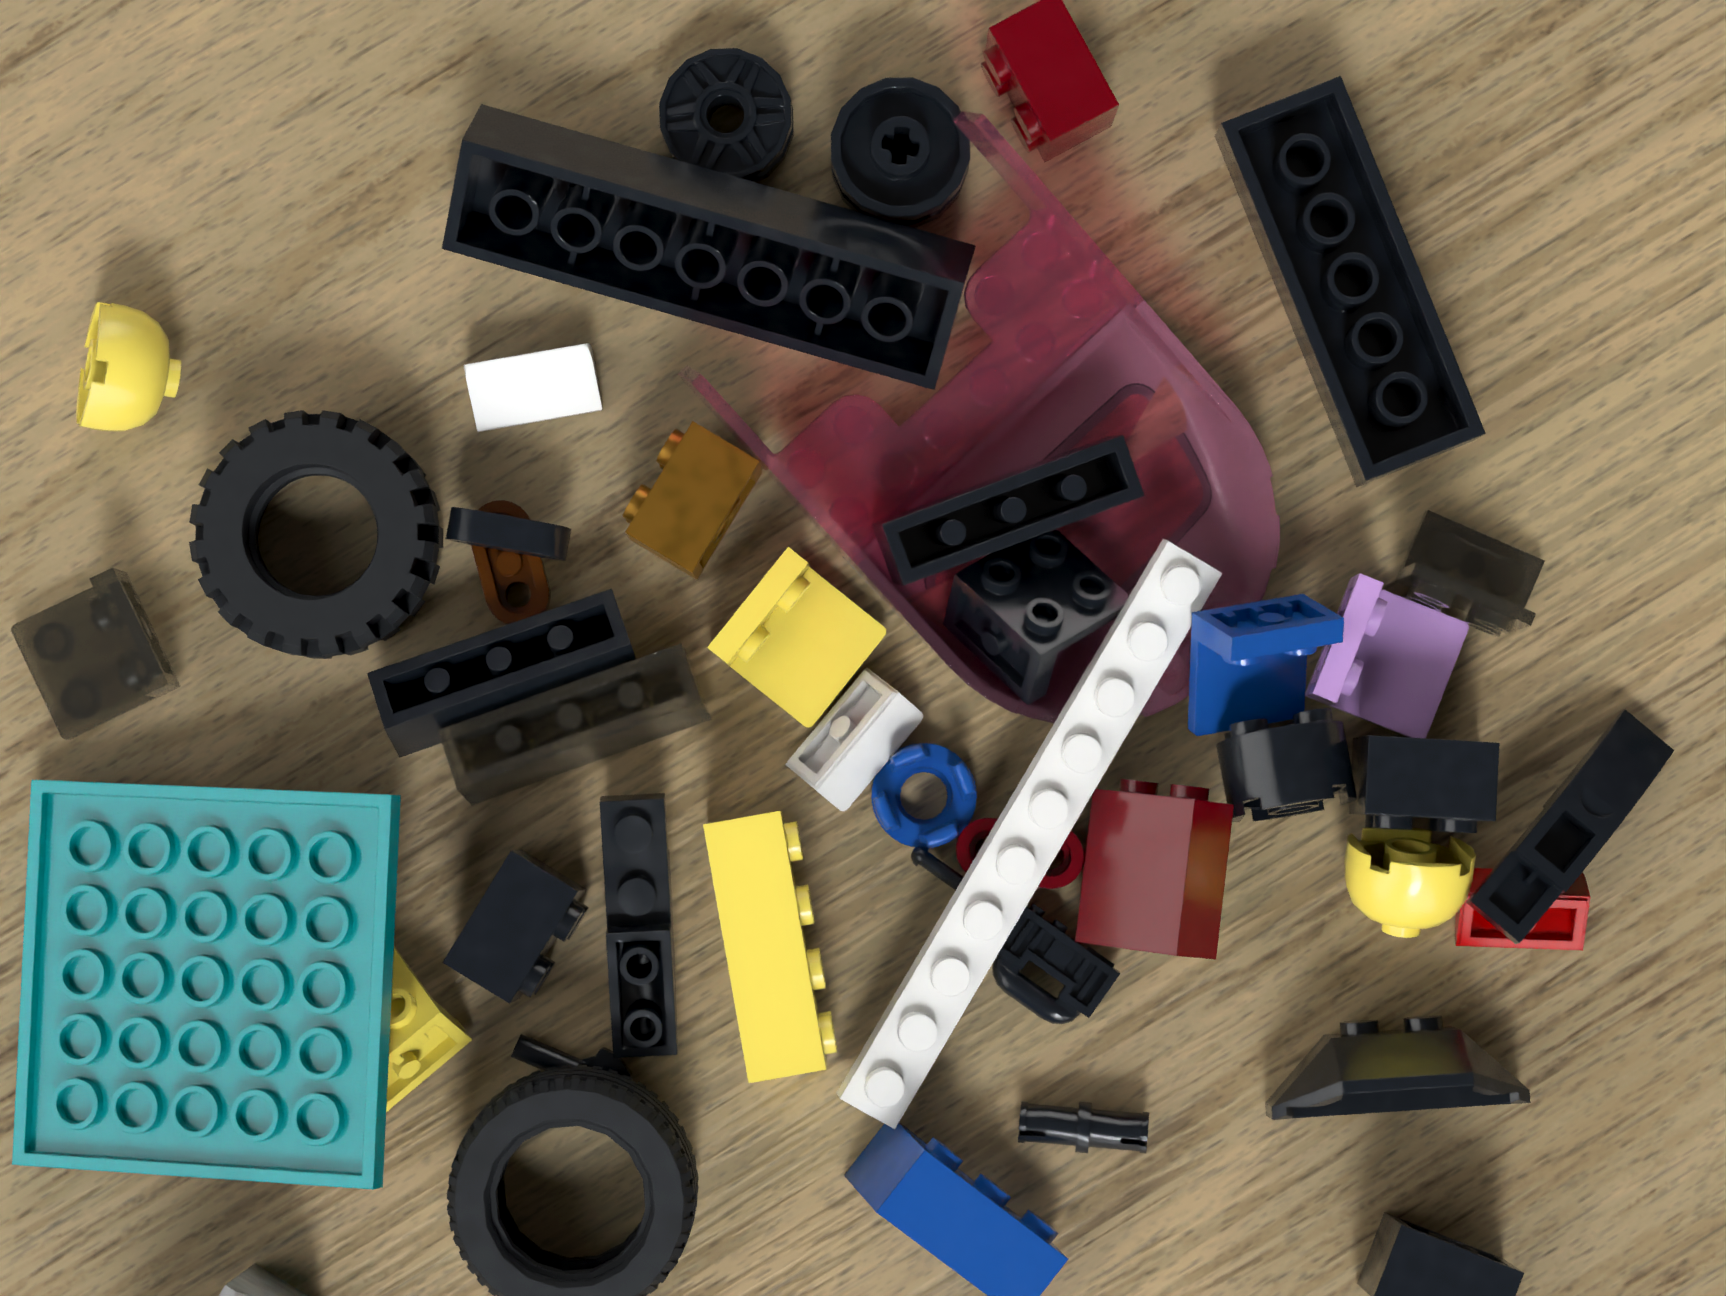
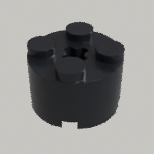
M1320 708L1296 713L1293 715V722L1288 723L1286 726L1269 728L1268 720L1265 718L1229 725L1230 732L1224 734L1225 740L1217 743L1216 747L1226 803L1234 805L1232 822H1240L1245 816V810L1247 809L1252 811L1253 822L1325 810L1323 800L1335 798L1334 794L1337 793L1339 794L1340 805L1357 800L1344 724L1342 721H1333L1331 708Z

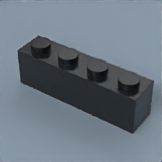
M1113 435L872 523V527L893 584L904 586L1145 495L1124 436Z
M612 589L371 671L367 675L384 729L400 758L640 675L641 671Z

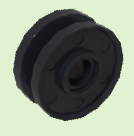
M738 48L709 49L687 59L669 77L659 102L660 130L673 159L752 182H759L767 178L786 157L794 136L793 107L781 76L763 58ZM724 105H733L744 112L741 126L730 133L715 131L710 126L712 114Z

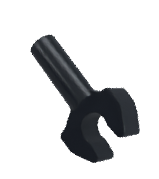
M521 1034L511 1055L512 1058L542 1071L549 1067L559 1068L571 1064V1067H577L578 1064L587 1065V1067L599 1066L605 1071L612 1069L620 1075L625 1074L630 1077L632 1075L622 1058H613V1051L605 1047L601 1048L595 1056L579 1059Z

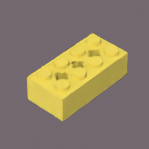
M775 811L703 824L748 1083L826 1070V1054L837 1053V1043L831 1011L818 1013L815 990L826 988L820 948L807 950L803 926L811 925L815 922L808 884L796 886L792 862L804 859L797 821L785 823L783 811Z

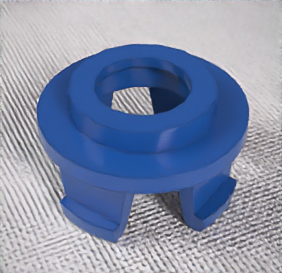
M918 743L903 747L890 757L874 778L871 798L873 810L879 824L893 839L910 847L925 846L927 848H934L955 839L969 824L975 811L977 792L970 769L957 754L936 744ZM921 772L931 773L940 778L947 791L946 805L941 813L925 820L914 818L908 814L903 808L900 799L901 788L905 781L912 775Z

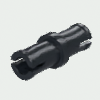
M1021 1101L1018 1143L1036 1142L1076 1146L1075 1152L1088 1153L1089 1147L1146 1153L1149 1112L1133 1113L1092 1109V1103L1079 1102V1108L1028 1104V1102Z

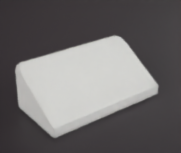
M589 343L464 365L478 432L603 410L593 350Z
M866 668L785 765L840 811H845L923 719V714L896 689Z

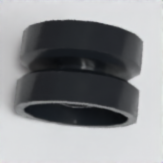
M913 77L884 78L859 89L840 109L831 132L832 178L843 202L852 210L917 228L940 218L958 199L969 169L970 131L959 106L939 87ZM895 147H904L910 151L912 156L907 155L906 164L892 163L890 151Z

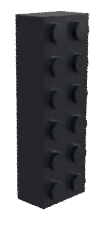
M1341 76L1222 122L1215 134V139L1356 488L1475 441L1486 434Z

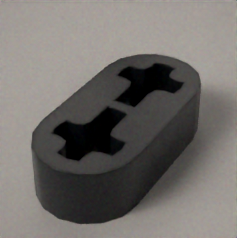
M451 507L445 539L473 546L566 561L571 528L484 511Z

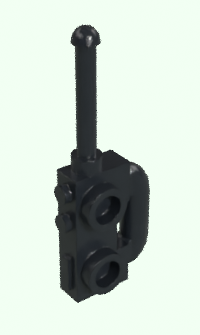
M918 846L912 850L911 860L916 867L919 864L954 890L957 889L963 879L961 874L928 852L929 848L925 846ZM1034 903L1030 907L1026 906L992 964V972L996 984L1007 995L1049 1023H1069L1081 1013L1089 1018L1119 977L1120 971L1114 968V963L1090 946L1086 948L1079 942H1075V939L1065 933L1068 927L1057 919L1051 923L1042 916L1045 914V911ZM1028 960L1064 984L1057 998L1020 973V970L1024 968Z

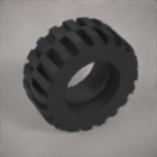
M304 410L284 413V419L271 423L265 419L249 427L251 433L239 443L232 439L219 452L224 458L214 472L207 468L199 483V486L205 488L200 504H192L189 523L196 526L195 541L189 542L192 561L199 564L202 577L198 581L206 597L212 598L220 608L218 613L231 626L244 632L247 638L265 647L290 655L313 659H332V656L343 654L351 656L369 650L368 646L379 640L387 641L401 630L399 625L409 615L415 617L426 602L422 597L429 584H435L440 566L436 564L439 548H443V528L439 526L437 513L440 511L435 492L430 489L425 479L426 474L397 442L378 428L361 419L357 421L348 418L342 413L322 410L321 414H308ZM309 476H330L346 481L354 486L371 506L377 525L375 553L365 572L358 580L345 589L321 596L296 593L279 583L264 564L258 543L261 519L273 497L289 483Z

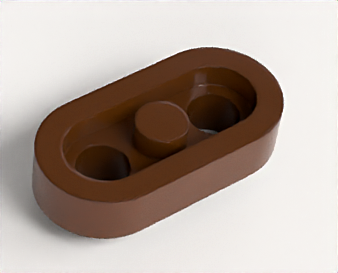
M496 500L478 509V511L531 520L529 515L520 506L510 501ZM471 545L487 606L498 620L505 624H510L547 611L551 600V590L541 557ZM517 583L526 584L531 592L529 602L522 607H514L508 601V591Z

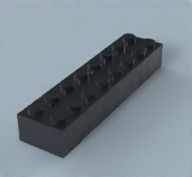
M483 104L479 107L461 142L442 249L932 390H935L976 245Z

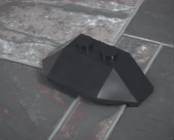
M1416 1016L1404 1018V1029L1379 1031L1378 1020L1340 1022V1034L1323 1035L1265 1102L1266 1116L1272 1120L1531 1102L1530 1090L1462 1030L1452 1026L1443 1027L1442 1016Z

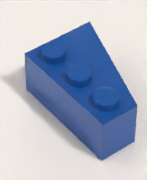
M900 1122L895 1129L883 1124L844 1174L845 1178L875 1212L987 1296H1040L1068 1260L1052 1243L1059 1233L1029 1209L1022 1218L1006 1206L1011 1198L1010 1195L981 1173L975 1181L958 1168L963 1160L936 1138L932 1137L927 1144Z

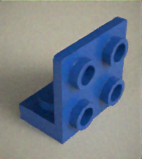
M1305 594L1192 612L1188 730L1196 736L1230 731L1229 725L1242 721L1265 718L1269 724L1293 719L1294 714L1305 711L1307 655L1315 653L1319 646L1343 642L1344 617Z

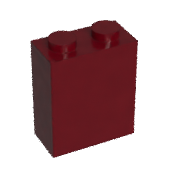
M1120 779L1119 791L1095 789L1092 794L1075 942L1216 960L1234 805L1208 801L1209 788L1171 784L1170 796L1157 795L1159 783Z

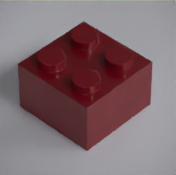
M1040 0L989 27L986 47L982 51L985 61L981 63V68L997 97L1005 93L1008 94L1014 105L1013 110L1016 115L1011 118V123L1028 153L1037 148L1044 162H1047L1112 126L1119 103L1062 0Z

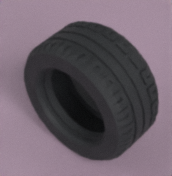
M571 1064L559 1068L549 1067L543 1072L538 1070L527 1077L524 1076L517 1079L516 1083L508 1085L486 1104L463 1137L452 1163V1170L448 1181L449 1188L447 1190V1199L449 1200L447 1211L450 1216V1230L454 1231L455 1234L453 1240L460 1249L459 1253L462 1260L467 1261V1268L472 1274L475 1273L478 1282L482 1286L486 1285L489 1288V1293L493 1296H647L658 1288L660 1282L663 1283L670 1271L678 1263V1259L681 1257L688 1241L695 1218L699 1186L695 1155L692 1154L693 1147L686 1137L685 1129L678 1124L679 1119L669 1110V1106L665 1101L660 1102L657 1099L658 1095L646 1089V1086L639 1081L638 1083L631 1081L632 1077L625 1074H617L618 1072L612 1069L605 1071L599 1066L587 1067V1065L578 1064L577 1067H571ZM580 1126L609 1136L630 1154L643 1179L645 1211L642 1221L623 1243L600 1255L568 1258L541 1249L519 1230L506 1205L504 1175L510 1157L524 1141L549 1128Z

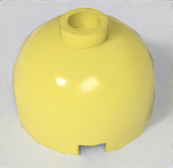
M97 302L91 316L85 341V348H88L85 370L82 368L80 370L76 422L81 427L93 430L126 431L142 426L157 414L164 396L176 397L181 375V360L170 359L168 337L159 322L148 314L125 305Z
M1363 828L1361 841H1358L1353 833L1347 836L1344 860L1346 886L1353 904L1369 919L1381 923V929L1384 933L1403 938L1417 937L1420 935V929L1436 927L1451 919L1467 900L1473 881L1476 858L1474 849L1462 840L1451 836L1449 848L1431 843L1432 831L1420 828H1412V830Z

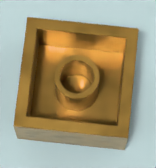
M692 421L685 433L676 428L671 433L656 459V462L660 464L659 467L663 469L652 488L644 484L640 485L627 505L622 517L627 519L626 522L630 524L625 533L632 542L698 580L761 476L762 468L759 460Z

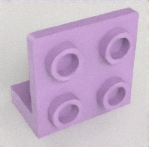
M1359 573L1350 578L1337 611L1338 615L1344 617L1343 642L1323 646L1305 696L1409 738H1426L1469 626L1462 620L1383 590V582Z

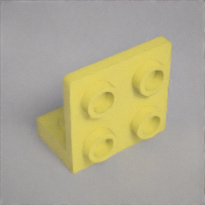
M787 547L707 648L804 727L811 728L886 635V628L811 569L806 560Z
M395 946L386 1112L472 1041V1038L461 1023L433 1000Z

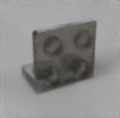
M1427 510L1422 516L1395 582L1409 587L1405 596L1409 600L1441 612L1443 607H1455L1468 613L1464 623L1484 633L1500 637L1501 632L1510 634L1512 631L1532 625L1536 613L1525 609V606L1545 560Z
M116 568L108 569L90 578L93 587L14 624L11 628L15 641L61 737L65 740L76 738L181 687L127 572Z

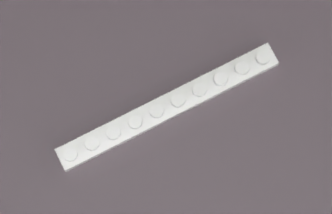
M1162 539L1126 600L1124 607L1113 622L837 1091V1095L841 1100L891 1128H896L1191 628L1192 612L1201 611L1222 573L1173 543Z

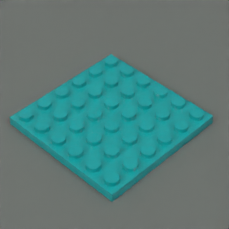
M31 780L12 1165L372 1190L383 1188L401 795Z

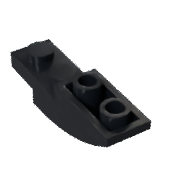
M1626 709L1622 710L1542 806L1544 809L1466 903L1513 943H1520L1559 895L1571 887L1648 789L1674 750Z
M665 793L601 796L600 819L607 919L606 946L613 1058L677 1055L674 932Z

